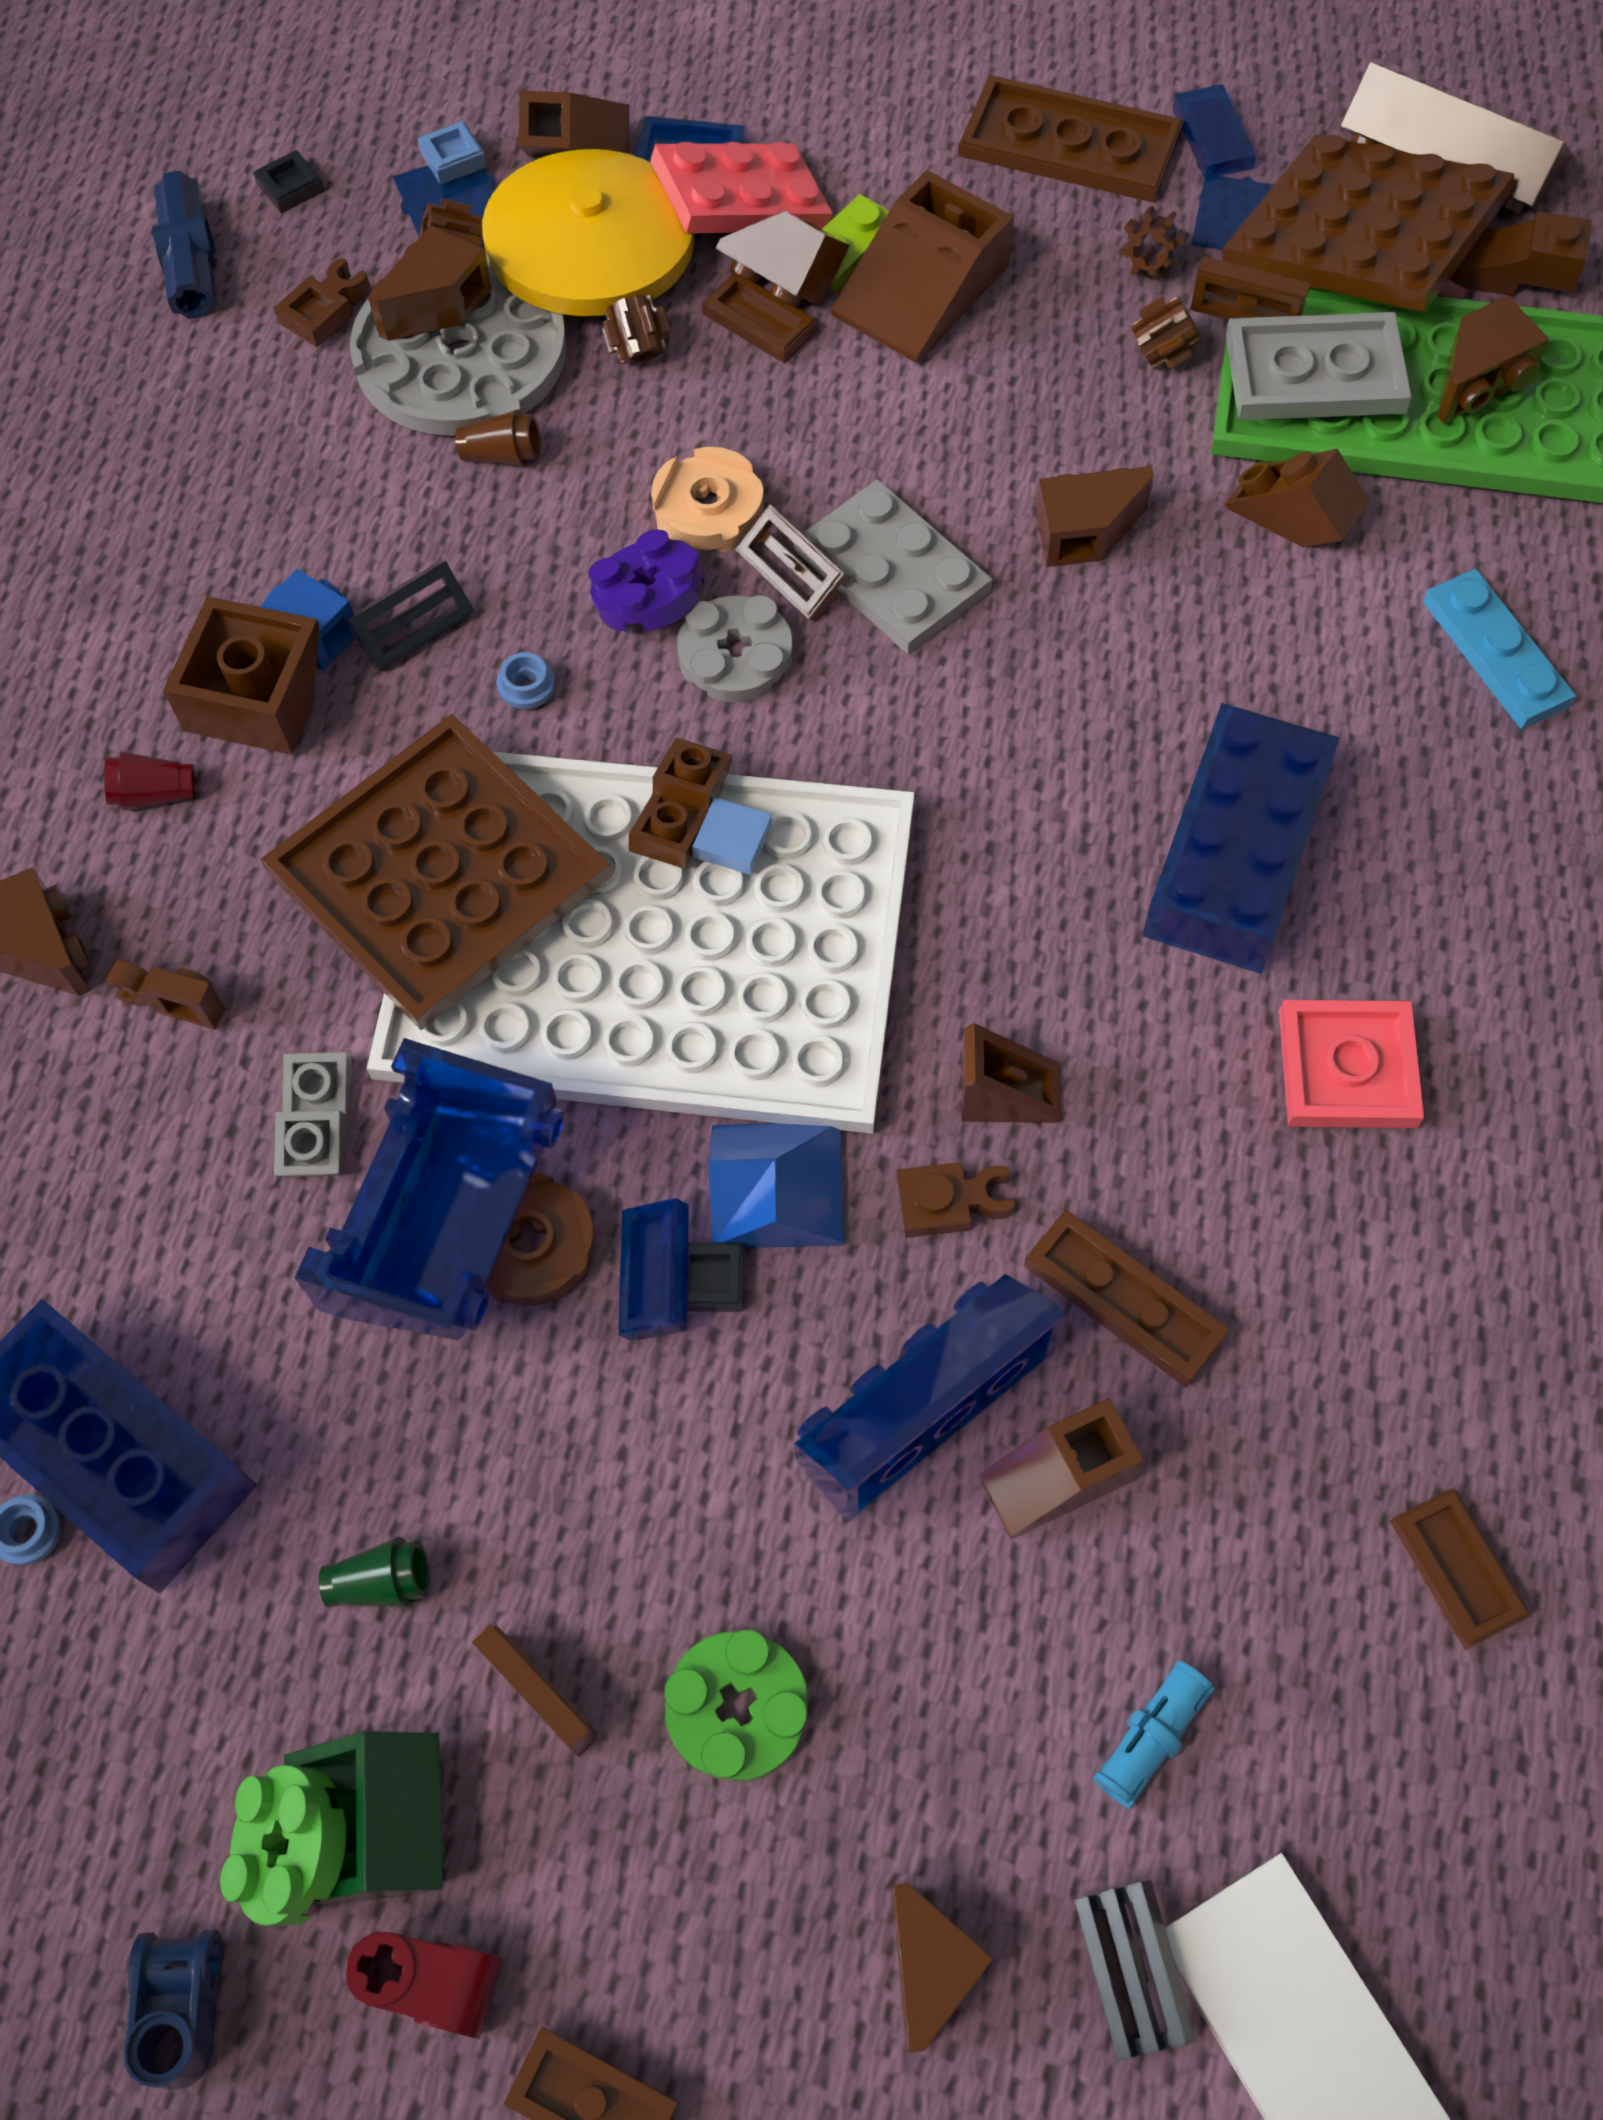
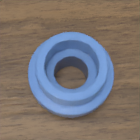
M521 652L510 656L504 661L497 675L496 683L501 699L509 706L517 709L536 708L548 701L555 690V677L552 668L542 658L533 653ZM525 680L535 681L527 686H518L519 683Z
M30 1494L20 1495L3 1503L0 1506V1558L13 1565L26 1566L39 1562L50 1554L61 1534V1518L54 1505L40 1496ZM34 1519L37 1523L35 1534L29 1541L19 1543L17 1540L19 1526L27 1520Z

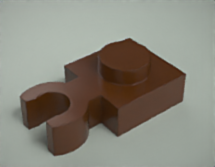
M340 258L334 261L328 267L325 280L319 282L309 276L274 307L278 323L317 348L353 316L350 303L360 301L369 294L371 286L367 273L361 270L355 277L349 279L351 273L347 260Z
M116 960L105 980L107 985L119 988L116 997L123 1002L137 1006L148 1005L155 1007L159 1014L216 1030L225 1011V1007L212 988V982L202 974L190 969L179 968L174 973L152 966L150 972L135 964Z
M962 1162L898 1169L897 1184L905 1238L969 1231L971 1227L970 1212H979L987 1218L997 1220L1013 1215L1015 1209L1014 1199L997 1201L990 1198L986 1193V1189L991 1185L1008 1183L1009 1168L999 1165L990 1166L979 1172L976 1178L965 1180Z

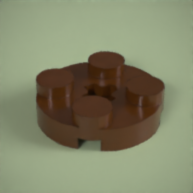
M521 1173L505 1177L490 1185L480 1195L482 1201L474 1208L471 1217L467 1215L461 1233V1245L465 1261L475 1280L497 1301L523 1306L548 1303L568 1293L575 1285L580 1284L589 1273L590 1262L596 1248V1232L590 1211L581 1195L572 1188L569 1190L565 1185L554 1182L553 1177L540 1173ZM526 1225H533L537 1234L547 1233L546 1240L539 1244L538 1250L530 1253H525L523 1248H512V1242L521 1238V1228Z

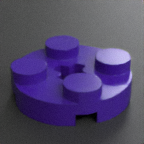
M659 529L643 533L635 544L621 549L611 557L596 561L588 571V576L592 583L590 594L600 619L608 627L625 632L628 631L624 623H642L644 630L650 631L665 627L679 620L697 604L700 599L697 588L701 582L705 585L706 578L696 551L683 541L670 539L666 531Z

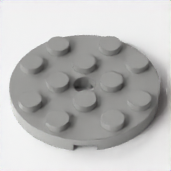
M485 257L492 290L463 325L387 341L378 335L369 299H367L352 327L350 337L351 360L364 395L384 416L399 425L419 432L455 436L458 427H466L519 409L522 414H526L549 394L558 381L566 360L567 338L562 314L538 308L515 296L496 278L489 266L487 257ZM457 340L470 341L467 346L455 349L454 354H451L449 347H447Z

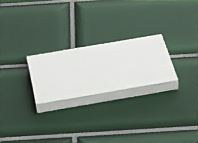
M1282 1853L1277 1854L1165 1927L1179 1978L1264 2120H1450Z

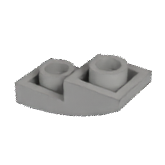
M347 1052L283 1054L282 1112L275 1113V1177L342 1176L347 1142L352 1056Z

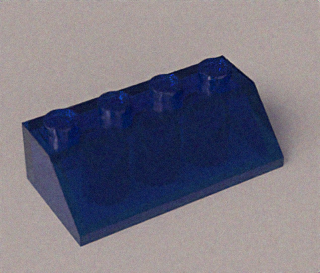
M1006 1274L989 1287L984 1281L975 1284L955 1303L953 1308L957 1313L938 1328L930 1322L916 1331L902 1347L906 1354L886 1370L881 1364H878L866 1371L850 1388L853 1396L834 1412L826 1406L811 1415L797 1431L800 1439L794 1443L795 1460L848 1523L1054 1354L1066 1314L1056 1302Z

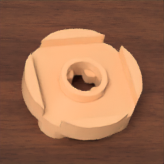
M720 447L694 449V457L686 458L679 463L677 456H675L660 468L652 484L651 496L658 529L666 531L670 539L683 541L696 550L715 549L719 552L734 550L763 514L764 493L761 479L759 480L753 473V465L744 456L729 449ZM709 492L717 494V502L712 504H701L695 500L696 497L706 498Z

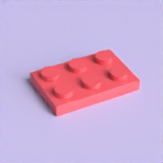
M681 142L678 144H655L650 162L686 234L734 233L783 211L802 218L821 229L831 220L833 213L795 144L774 142L772 144H741L738 142L694 144Z

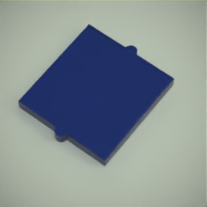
M428 165L393 176L394 183L403 201L400 203L401 211L403 214L409 215L418 238L423 213L428 202L440 205L441 198L468 204L471 205L470 213L480 215L483 220L486 205L496 186L495 177L488 175L485 168L440 185Z
M1205 174L1191 246L1223 250L1224 245L1274 184L1255 182L1251 177H1244L1241 180Z

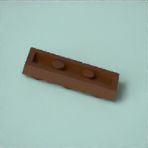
M1067 1209L1064 1210L1025 1258V1268L1185 1388L1190 1385L1230 1330Z

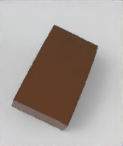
M676 737L653 775L652 796L629 833V852L686 869L693 856L692 846L714 797L719 798L732 764V754Z

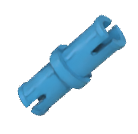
M1177 1661L1164 1683L1143 1711L1134 1710L1126 1722L1130 1729L1122 1738L1121 1743L1111 1757L1107 1759L1099 1772L1092 1778L1100 1789L1126 1809L1131 1810L1144 1787L1166 1758L1173 1760L1183 1747L1179 1739L1208 1698L1216 1691L1209 1680L1182 1661Z

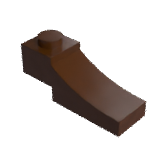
M1537 211L1534 220L1505 227L1485 229L1450 278L1456 283L1465 286L1466 289L1513 297L1519 283L1573 292L1587 259L1592 220Z

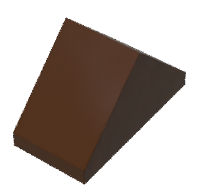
M975 1023L965 1027L961 1060L962 1122L1058 1123L1062 1121L1060 1063Z
M908 1883L892 1885V1899L906 2048L908 2053L925 2051L993 1959Z

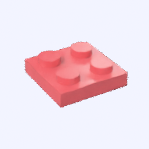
M1283 1000L1279 1009L1288 1127L1418 1128L1424 1119L1412 1001Z

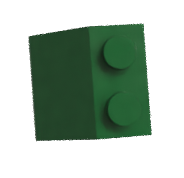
M363 1731L284 1754V1765L316 1768L330 1777L336 1787L325 1788L329 1796L331 1808L343 1809L346 1821L345 1854L336 1886L327 1900L314 1899L311 1906L405 1897L443 1889L442 1868L445 1862L446 1848L441 1831V1788L444 1770L440 1760L439 1733ZM287 1839V1843H286V1852H287V1849H288V1840H289V1839Z

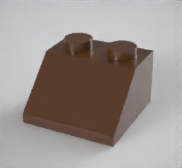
M207 596L163 690L184 732L293 755L313 708L320 628L318 620Z

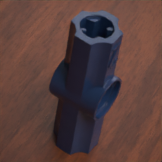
M181 170L163 173L162 180L154 186L158 224L152 225V235L157 256L164 272L167 301L172 313H179L188 319L208 316L209 310L217 305L214 287L215 280L212 266L217 265V258L213 257V253H216L211 229L205 217L202 191L198 179L184 175Z

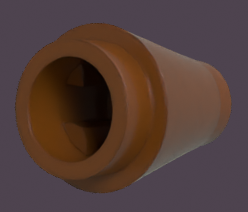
M519 409L470 424L466 427H458L456 430V448L462 461L472 460L474 462L526 466L528 460L539 459L541 454V435L538 422L533 414H522Z

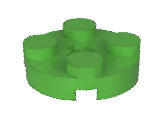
M753 1630L723 1632L698 1642L679 1660L673 1674L665 1685V1722L674 1746L684 1760L695 1770L718 1780L751 1782L775 1772L795 1753L807 1724L808 1693L798 1665L779 1644L764 1638L760 1633ZM734 1687L739 1694L745 1693L748 1690L754 1693L757 1700L749 1706V1712L753 1719L748 1724L740 1726L734 1718L727 1719L724 1722L718 1718L715 1711H718L724 1705V1699L721 1695L723 1691Z
M287 1765L277 1766L269 1770L262 1777L248 1776L238 1788L235 1798L237 1818L232 1833L230 1857L223 1865L220 1886L225 1900L228 1902H239L244 1914L260 1925L296 1926L303 1924L312 1917V1915L304 1914V1912L310 1908L314 1899L327 1900L336 1886L345 1854L346 1821L343 1809L331 1808L329 1796L325 1788L336 1787L330 1777L319 1769ZM287 1839H289V1840H288V1849H287V1852H286V1843H287Z

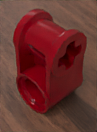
M375 1932L364 1936L353 1946L346 1960L345 1978L348 1989L354 1997L368 2006L413 2017L416 2023L480 2040L502 1958L437 1941L436 1944L391 1932ZM394 1948L392 1961L403 1967L402 1975L398 1982L386 1981L382 1986L381 1993L378 1994V1979L368 1975L369 1965L372 1959L378 1961L385 1960L389 1949Z

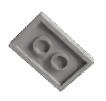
M1395 312L1229 319L1226 341L1238 420L1407 413L1411 401V392Z
M878 479L804 532L853 577L846 587L840 584L836 590L907 654H910L992 591L993 579ZM794 543V552L825 579L828 574Z

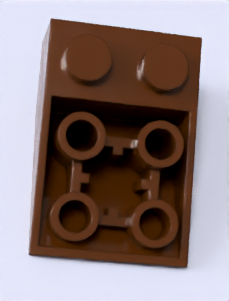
M926 170L893 204L832 306L831 315L911 361L918 363L1010 266L1014 216Z

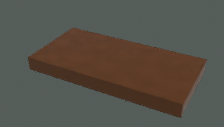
M989 75L960 140L958 156L1155 203L1181 136L1184 120Z

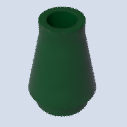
M396 1537L340 1562L323 1565L320 1568L318 1577L320 1596L324 1605L328 1608L342 1605L409 1608L413 1604L414 1599L424 1598L429 1592L430 1570L426 1552L419 1541L406 1542L402 1537Z

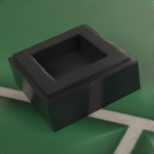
M298 150L253 171L256 184L281 214L325 192L322 179Z
M678 1242L676 1311L743 1312L744 1243Z

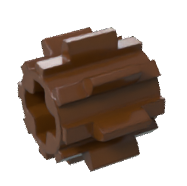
M441 198L440 205L428 202L423 213L419 237L429 226H433L479 246L482 236V217L470 213L471 205L444 198Z
M1149 206L1144 213L1143 220L1141 219L1138 222L1137 220L1130 219L1125 225L1124 229L1129 234L1127 238L1129 241L1121 246L1119 254L1125 255L1126 258H1131L1134 263L1131 269L1132 275H1135L1142 269L1148 271V274L1152 275L1154 280H1158L1162 275L1164 267L1166 268L1170 265L1177 268L1183 257L1178 252V246L1185 243L1189 234L1182 231V229L1177 230L1173 223L1177 216L1175 211L1166 218L1159 216V211L1156 212L1153 206ZM1148 234H1152L1154 242H1163L1164 246L1159 253L1155 252L1153 244H1144Z
M643 294L623 298L606 308L608 320L603 321L604 328H602L609 354L618 353L621 364L645 362L667 352L665 340L670 338L668 333L671 332L664 306L655 307L651 295L643 296Z
M1161 296L1140 309L1141 319L1131 324V329L1144 356L1154 370L1165 363L1169 370L1193 356L1191 347L1201 342V337L1179 296L1167 303L1164 297Z

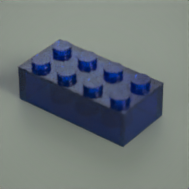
M1221 703L1151 900L1142 937L1259 974L1262 973L1280 924L1340 737Z
M42 1298L0 1341V1458L134 1578L161 1594L258 1484Z

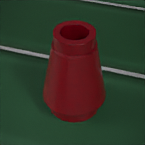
M121 751L120 757H106L104 762L106 802L108 805H121L122 810L127 811L178 802L183 799H195L194 765L181 764V762L123 751Z

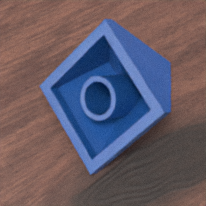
M780 1123L712 1125L708 1160L712 1243H744V1248L844 1246L841 1130L833 1126Z

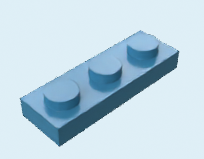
M1476 568L1427 590L1423 603L1521 730L1571 707L1576 698L1575 693Z

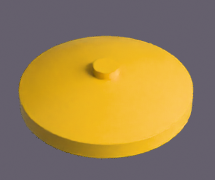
M579 149L564 151L526 164L509 175L493 192L486 205L482 220L486 257L491 270L501 284L515 296L533 306L565 315H606V308L609 305H613L623 298L643 294V296L651 295L655 299L668 290L681 277L690 262L694 249V233L686 234L652 164L634 155L611 150Z

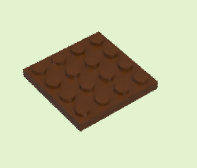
M1315 135L1224 245L1222 261L1311 283L1310 287L1426 312L1511 195L1515 173L1497 170L1493 166L1483 163L1471 165L1445 160L1437 154L1419 155L1398 151L1385 144L1367 145L1346 141L1338 135Z
M450 714L261 858L266 871L420 1030H423L612 877L610 864L453 714Z

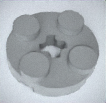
M764 595L753 597L725 596L708 602L700 601L685 615L686 621L679 630L677 638L679 666L684 678L692 686L694 683L698 688L707 691V696L724 702H744L757 699L772 690V684L778 681L783 673L785 676L791 667L793 657L791 630L785 618L777 612L776 603L769 597ZM732 640H740L741 643L749 645L742 648V656L730 657L728 649L720 648Z

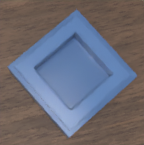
M464 120L417 138L420 153L440 185L487 167L485 154Z
M714 797L692 846L694 858L751 875L771 830L772 814Z

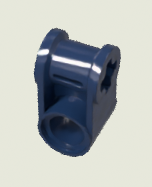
M218 1929L204 1930L199 1938L158 1940L154 1932H142L135 1938L128 1966L129 2005L123 2058L124 2066L130 2077L140 2085L178 2090L191 2086L203 2076L208 2068L213 2052L216 1998L219 1994L222 1978L223 1941ZM187 1965L184 1969H166L168 1966ZM176 2028L183 2038V2052L176 2066L167 2073H163L156 2063V2048L163 2035Z

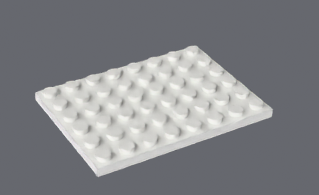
M493 752L610 864L612 877L423 1030H420L384 993L367 1065V1071L371 1079L779 1124L833 1126L839 1130L873 1134L914 807V792L728 774L719 796L720 799L772 814V827L753 872L749 875L694 858V856H692L686 869L629 852V833L652 796L653 775L658 767Z

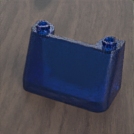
M404 1038L391 1065L393 1072L404 1075V1083L400 1088L398 1100L389 1097L384 1110L390 1123L341 1231L330 1227L325 1241L331 1250L324 1252L308 1247L295 1275V1279L317 1310L345 1320L459 1340L467 1330L475 1332L485 1317L489 1303V1293L485 1291L544 1147L552 1149L560 1136L564 1112L556 1109L557 1100L552 1083Z

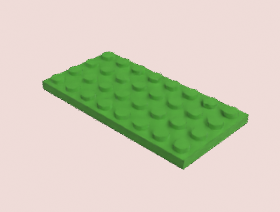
M1310 287L1302 316L1395 312L1411 392V401L1407 413L1238 420L1225 337L1211 454L1279 462L1291 459L1302 452L1315 454L1338 448L1352 472L1603 503V316L1519 306L1549 338L1539 363V373L1525 388L1519 391L1510 390L1490 400L1482 409L1475 413L1468 414L1466 412L1443 423L1437 417L1448 356L1463 316L1490 304V302L1437 296L1426 312Z

